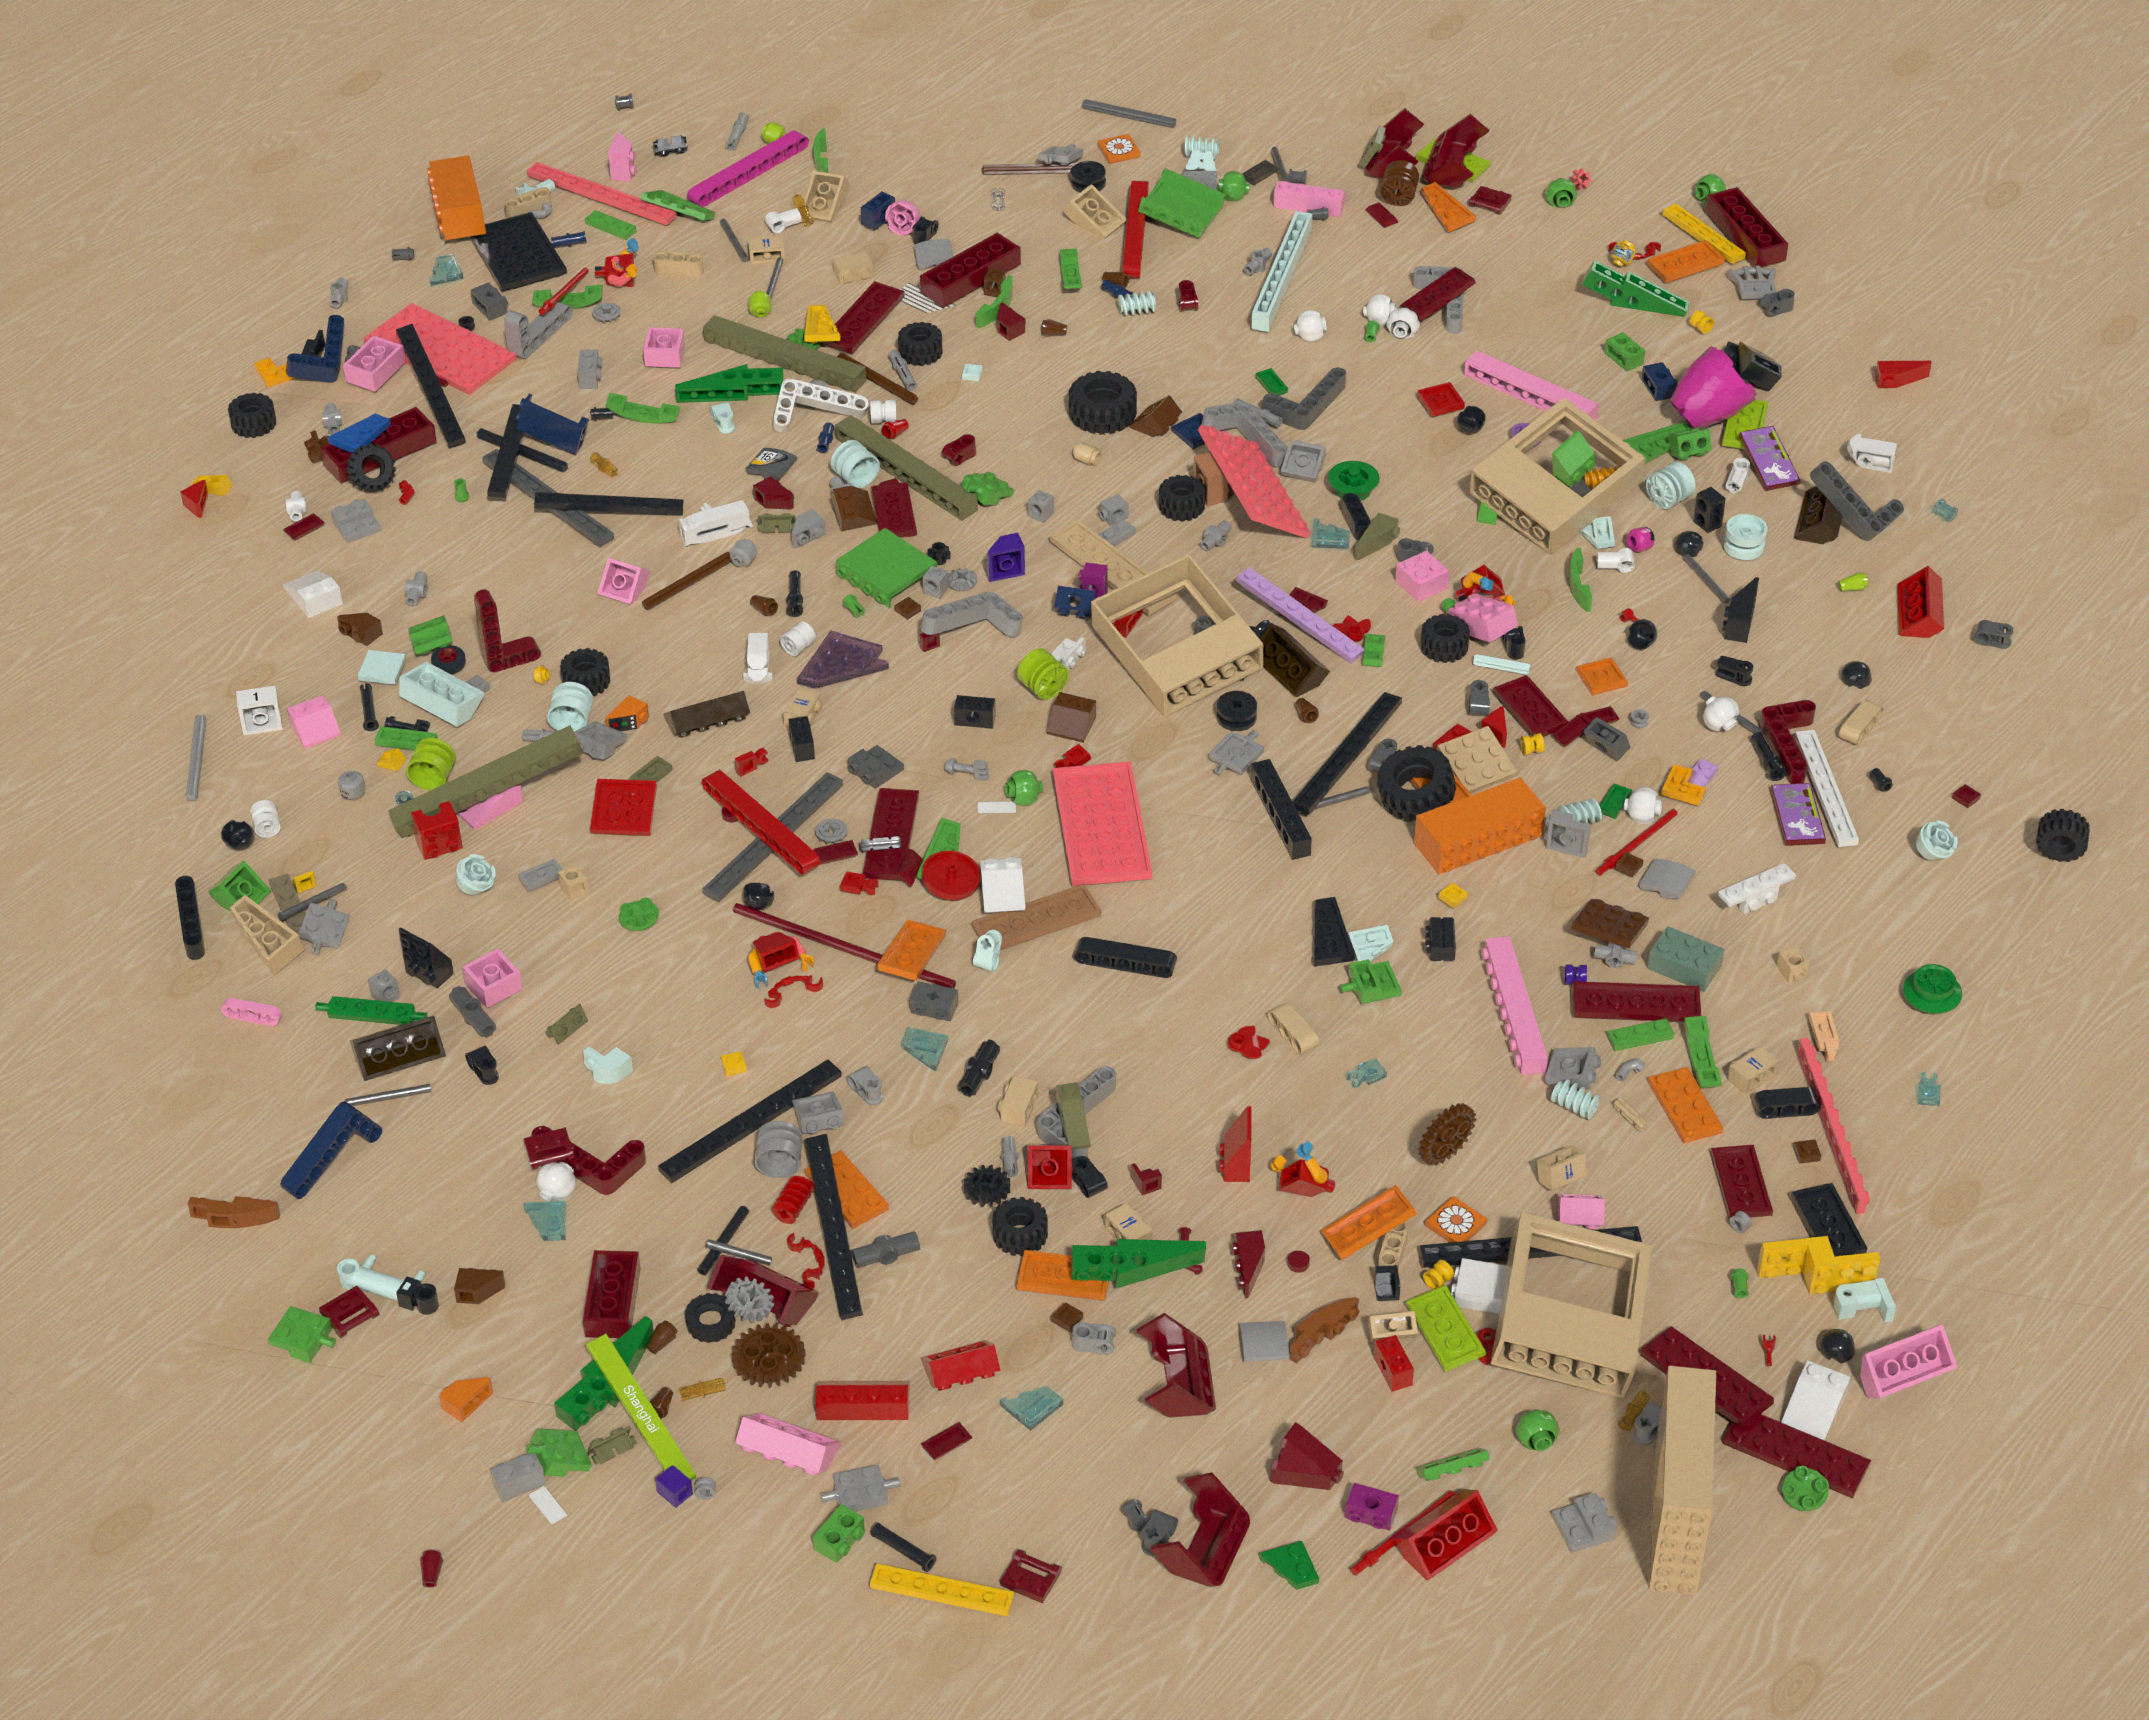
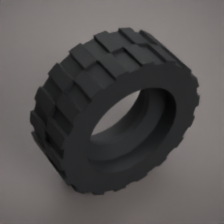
M718 1293L701 1294L697 1298L692 1299L691 1303L687 1305V1310H685L686 1326L689 1334L694 1339H698L700 1342L711 1343L719 1342V1340H724L728 1335H731L732 1330L735 1329V1311L728 1310L730 1304L725 1303L726 1296L718 1295ZM708 1311L719 1312L722 1316L720 1322L712 1325L702 1324L699 1318L701 1314Z

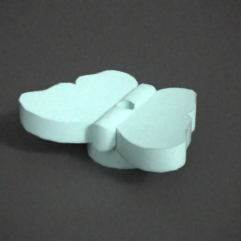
M1197 149L1193 150L1185 169L1187 171H1194L1196 169L1216 171L1212 152L1200 153Z

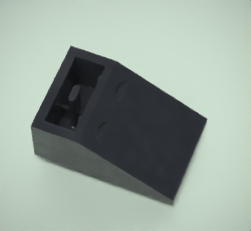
M1739 342V376L1756 384L1759 388L1770 391L1782 377L1781 365L1764 353Z
M400 927L398 930L406 972L410 976H415L422 980L425 984L438 989L454 974L452 960L433 944Z

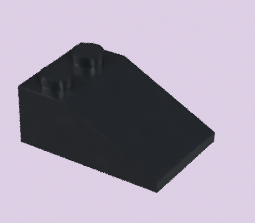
M1755 577L1733 596L1730 606L1725 607L1724 617H1728L1727 620L1723 621L1722 631L1725 632V640L1747 643L1755 609L1759 584L1758 577Z

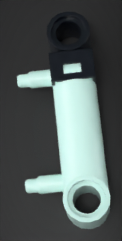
M370 1255L362 1266H359L356 1260L350 1258L342 1260L337 1266L340 1285L344 1289L350 1290L357 1285L361 1290L398 1301L399 1307L413 1311L417 1306L419 1313L424 1315L432 1314L439 1308L435 1286L428 1283L421 1284L425 1276V1272L422 1270L414 1278L407 1276L405 1280L371 1270L376 1259L374 1255Z

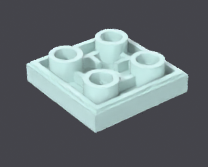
M368 650L358 673V681L396 685L406 661V654Z

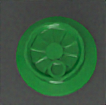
M1361 461L1338 463L1331 468L1328 474L1330 485L1341 499L1347 493H1354L1362 501L1370 496L1371 491L1378 486L1380 480L1378 471L1370 464Z
M1927 964L1921 966L1916 972L1906 978L1903 985V993L1906 1000L1913 1007L1923 1012L1933 1014L1946 1013L1955 1009L1962 1000V989L1956 981L1955 975L1951 970L1941 965Z

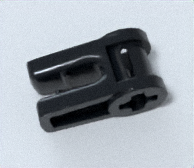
M1720 656L1717 661V677L1743 687L1749 686L1752 683L1751 673L1754 666L1751 662Z

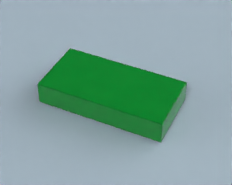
M1272 368L1256 373L1255 378L1268 394L1280 396L1288 393V387Z
M1614 783L1599 805L1602 814L1616 819L1624 807L1625 799H1629L1632 789Z

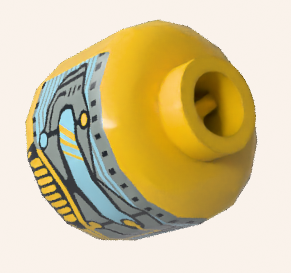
M1626 240L1617 242L1611 252V258L1614 260L1613 263L1619 267L1630 265L1636 255L1635 246Z

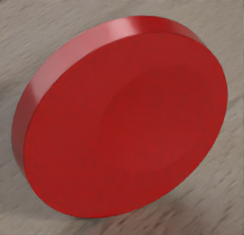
M940 851L929 856L924 862L922 881L932 894L947 900L965 899L973 895L980 884L981 871L979 866L971 857L961 852Z

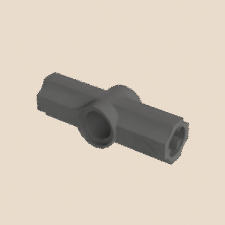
M457 986L453 988L449 994V999L464 1016L465 1023L471 1025L481 1037L487 1038L493 1035V1032L496 1030V1024L483 1010L480 1000L473 998L465 987Z
M914 1231L893 1238L889 1235H882L877 1237L872 1244L852 1249L851 1255L856 1268L877 1262L887 1265L895 1262L898 1256L920 1250V1243Z

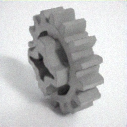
M745 1277L743 1281L737 1278L735 1283L731 1282L725 1293L727 1297L725 1303L730 1304L728 1310H734L735 1317L741 1315L742 1321L749 1318L751 1323H754L756 1318L758 1321H762L763 1317H768L774 1306V1303H772L774 1296L769 1295L770 1289L763 1288L764 1283L757 1284L755 1278L752 1282L749 1281L748 1277Z

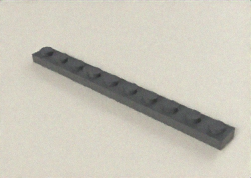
M498 449L482 457L483 463L493 470L499 452ZM517 463L515 464L511 483L535 500V492L557 493ZM548 509L599 547L614 539L612 531L584 511Z
M826 772L777 819L794 832L843 786V780ZM757 837L703 887V894L720 902L767 858L773 850Z

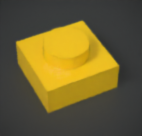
M1451 883L1439 892V899L1453 909L1468 898V892L1455 883Z
M741 1051L721 1055V1062L726 1076L747 1072Z

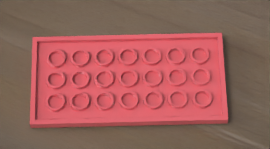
M410 303L364 337V343L374 335L402 345L396 329L413 324L436 376L448 381V385L469 395L517 359V355L510 352L507 348L413 303ZM404 350L405 364L411 366V363Z
M1201 424L1198 429L1200 435L1250 519L1308 538L1311 532L1307 527V523L1300 516V511L1296 509L1293 500L1286 493L1287 490L1280 483V478L1274 473L1273 467L1266 460L1265 454L1259 449V444L1253 440H1245L1241 436L1231 435L1227 431H1219L1213 426L1208 427Z
M1131 761L1053 768V779L1072 886L1152 879L1153 873Z

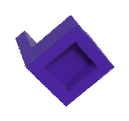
M673 1465L655 1478L658 1494L675 1508L693 1495L692 1481Z

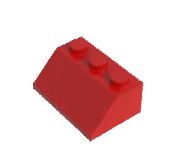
M987 1340L921 1357L931 1386L935 1389L938 1388L939 1391L952 1388L951 1384L960 1382V1385L974 1382L973 1378L982 1376V1379L995 1376V1372L1001 1371L995 1344Z

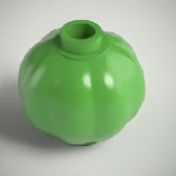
M1229 171L1224 174L1223 179H1219L1218 191L1226 194V201H1239L1245 194L1249 193L1250 184L1246 183L1245 177L1240 172Z
M1708 174L1698 180L1695 193L1698 200L1706 204L1707 201L1704 199L1707 198V195L1726 190V185L1717 175Z
M1564 178L1551 181L1545 191L1548 204L1556 208L1558 207L1553 199L1555 196L1560 207L1573 205L1574 200L1577 198V190L1574 183Z
M1029 770L1014 772L1009 777V781L1005 783L1006 796L1010 797L1013 803L1021 806L1032 805L1037 801L1039 793L1043 792L1042 781H1038L1036 775Z
M1534 1409L1527 1411L1521 1416L1515 1430L1517 1438L1525 1448L1544 1451L1554 1444L1560 1429L1555 1417L1549 1411Z

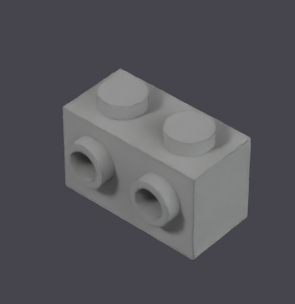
M580 350L578 364L580 389L598 388V379H601L600 367H602V357H599L598 350Z
M535 1454L521 1455L514 1460L499 1464L491 1469L493 1486L502 1503L545 1485L543 1467Z

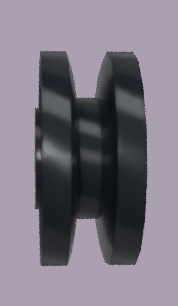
M1082 161L1075 164L1070 171L1072 188L1081 193L1092 184L1098 191H1101L1106 185L1105 167L1095 161Z
M1236 690L1221 695L1217 701L1216 719L1219 725L1224 729L1239 732L1251 728L1257 720V701L1255 697L1247 692Z

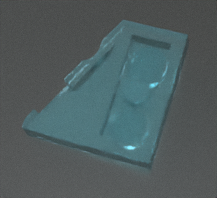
M454 253L436 258L435 266L432 270L433 275L430 277L431 286L463 279V273Z
M1314 518L1312 547L1349 549L1350 531L1338 528L1333 524L1326 526L1320 523V519Z
M907 1027L901 1047L930 1069L936 1071L947 1045L948 1035Z
M566 1201L523 1203L525 1213H528L532 1224L538 1229L543 1241L566 1240Z
M1048 1386L1038 1388L1035 1391L1020 1393V1397L1007 1400V1397L1000 1399V1406L1030 1431L1063 1405V1398Z

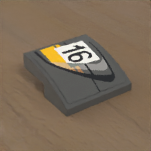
M763 448L745 469L748 474H762L764 479L771 476L775 480H780L797 460V457L784 450Z

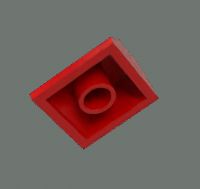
M1028 1144V1189H1072V1145Z

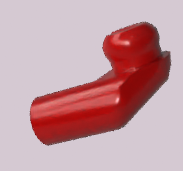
M403 480L399 483V488H401L402 492L399 502L406 505L413 497L415 491L412 485L408 484V481Z

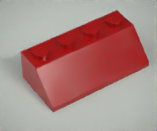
M1926 566L1897 583L1899 634L1901 636L1930 638L1944 630L1942 578L1929 566Z
M818 1381L816 1386L817 1420H909L910 1381Z
M1462 1489L1395 1536L1394 1540L1403 1558L1425 1580H1430L1495 1534L1498 1529L1479 1491Z

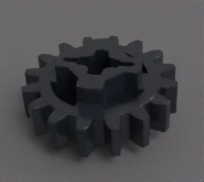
M981 1165L979 1170L974 1167L973 1173L967 1172V1178H964V1194H967V1200L973 1199L974 1205L980 1202L981 1207H984L985 1203L993 1207V1202L1001 1204V1198L1007 1199V1194L1010 1193V1178H1007V1172L1001 1173V1167H998L996 1170L993 1169V1165H990L989 1168Z

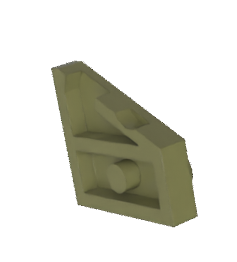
M1380 125L1372 136L1365 150V156L1359 163V166L1364 169L1376 152L1379 153L1383 147L1382 143L1386 137L1384 135L1386 128Z

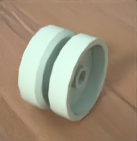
M1738 514L1731 517L1726 525L1723 545L1725 551L1730 556L1740 560H1753L1760 557L1765 549L1767 524L1761 518L1751 514Z

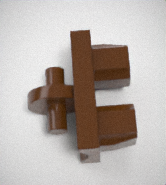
M315 430L310 432L312 438L304 441L309 451L308 456L313 464L322 460L320 447L329 444L327 439L329 436H323L319 439Z

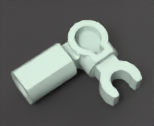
M550 179L535 187H529L526 183H522L523 188L515 187L517 195L541 187L548 188L550 193L556 189L554 182Z

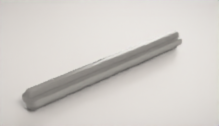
M197 715L194 721L186 789L188 801H196L198 797L206 727L204 715Z

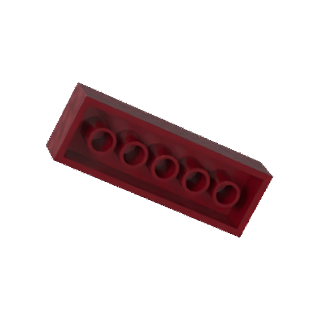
M1738 187L1707 195L1705 212L1737 247L1746 252L1745 257L1754 267L1758 265L1763 267L1786 261L1788 242Z
M997 232L921 274L920 292L944 308L983 286L984 278L989 268L1008 272L1020 265L1021 247Z
M414 407L388 418L391 425L370 444H378L381 448L385 447L387 449L386 452L393 455L391 459L397 460L436 443L435 426L417 407ZM332 444L320 447L323 465L340 483L348 481L347 476H349V473H346V468H348L346 463L352 453ZM367 457L362 461L363 473L380 467L373 458Z

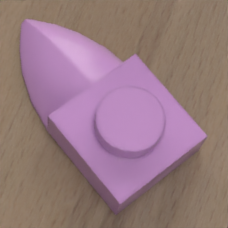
M1701 758L1692 768L1693 773L1689 783L1704 787L1718 772V766Z

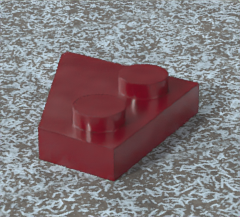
M1295 587L1289 595L1313 613L1326 608L1328 600L1298 587Z

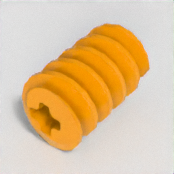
M1615 466L1614 470L1612 467H1608L1607 470L1604 467H1601L1600 470L1593 468L1582 479L1593 490L1620 467Z

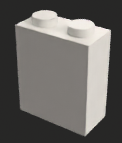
M1462 1258L1461 1266H1456L1454 1280H1458V1282L1452 1285L1451 1291L1458 1306L1499 1314L1507 1266Z

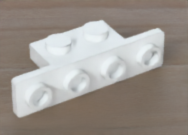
M1783 863L1720 890L1718 896L1729 907L1740 903L1739 910L1746 914L1776 901L1779 886L1794 880L1796 874Z

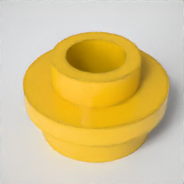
M540 665L534 669V679L536 683L546 684L550 678V673L544 665Z

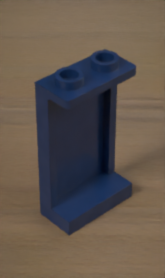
M530 393L526 399L522 398L519 404L521 411H519L516 417V421H518L516 429L576 455L583 445L589 419L582 416L579 423L532 403L533 395Z

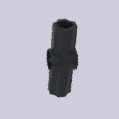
M990 1039L983 1041L976 1056L970 1057L966 1073L959 1084V1091L967 1097L976 1095L983 1081L989 1079L993 1063L1000 1053V1046L995 1041Z

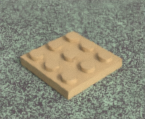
M1489 726L1437 746L1436 750H1439L1448 758L1453 773L1471 794L1517 775V770Z

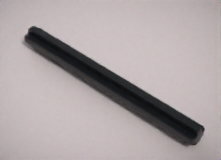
M483 428L477 431L479 439L500 447L503 436ZM521 444L519 455L561 472H565L568 469L567 462Z

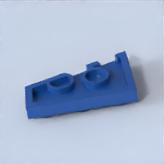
M375 413L327 437L328 443L353 453L359 447L370 444L391 425L390 419Z

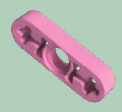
M227 998L221 1008L222 1013L229 1018L269 1026H276L282 1016V1012L275 1006L235 998Z

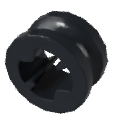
M463 316L458 320L459 326L469 331L475 329L473 317Z

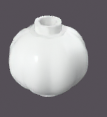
M1384 294L1375 295L1370 298L1367 306H1364V317H1368L1369 321H1377L1379 326H1384L1391 312L1397 309L1396 303H1393L1392 299Z
M1401 308L1391 312L1386 325L1393 337L1409 339L1414 337L1419 330L1420 322L1414 311L1408 308Z
M1315 310L1304 311L1298 317L1297 324H1294L1295 334H1299L1306 342L1320 340L1324 336L1323 331H1327L1325 317H1320V313Z
M1713 696L1705 702L1707 706L1703 713V719L1711 730L1720 731L1724 729L1726 732L1738 723L1736 719L1739 716V706L1732 698L1726 696L1716 698Z
M1640 787L1633 791L1629 799H1625L1624 810L1628 811L1633 821L1640 824H1649L1655 821L1654 815H1661L1662 800L1658 799V794L1653 789Z
M552 1162L542 1166L536 1177V1185L540 1190V1197L545 1201L567 1199L576 1187V1177L573 1174V1169L564 1162Z

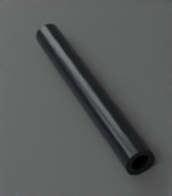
M739 1207L717 1239V1242L729 1243L749 1214L747 1207ZM710 1249L697 1268V1271L701 1275H707L722 1252Z

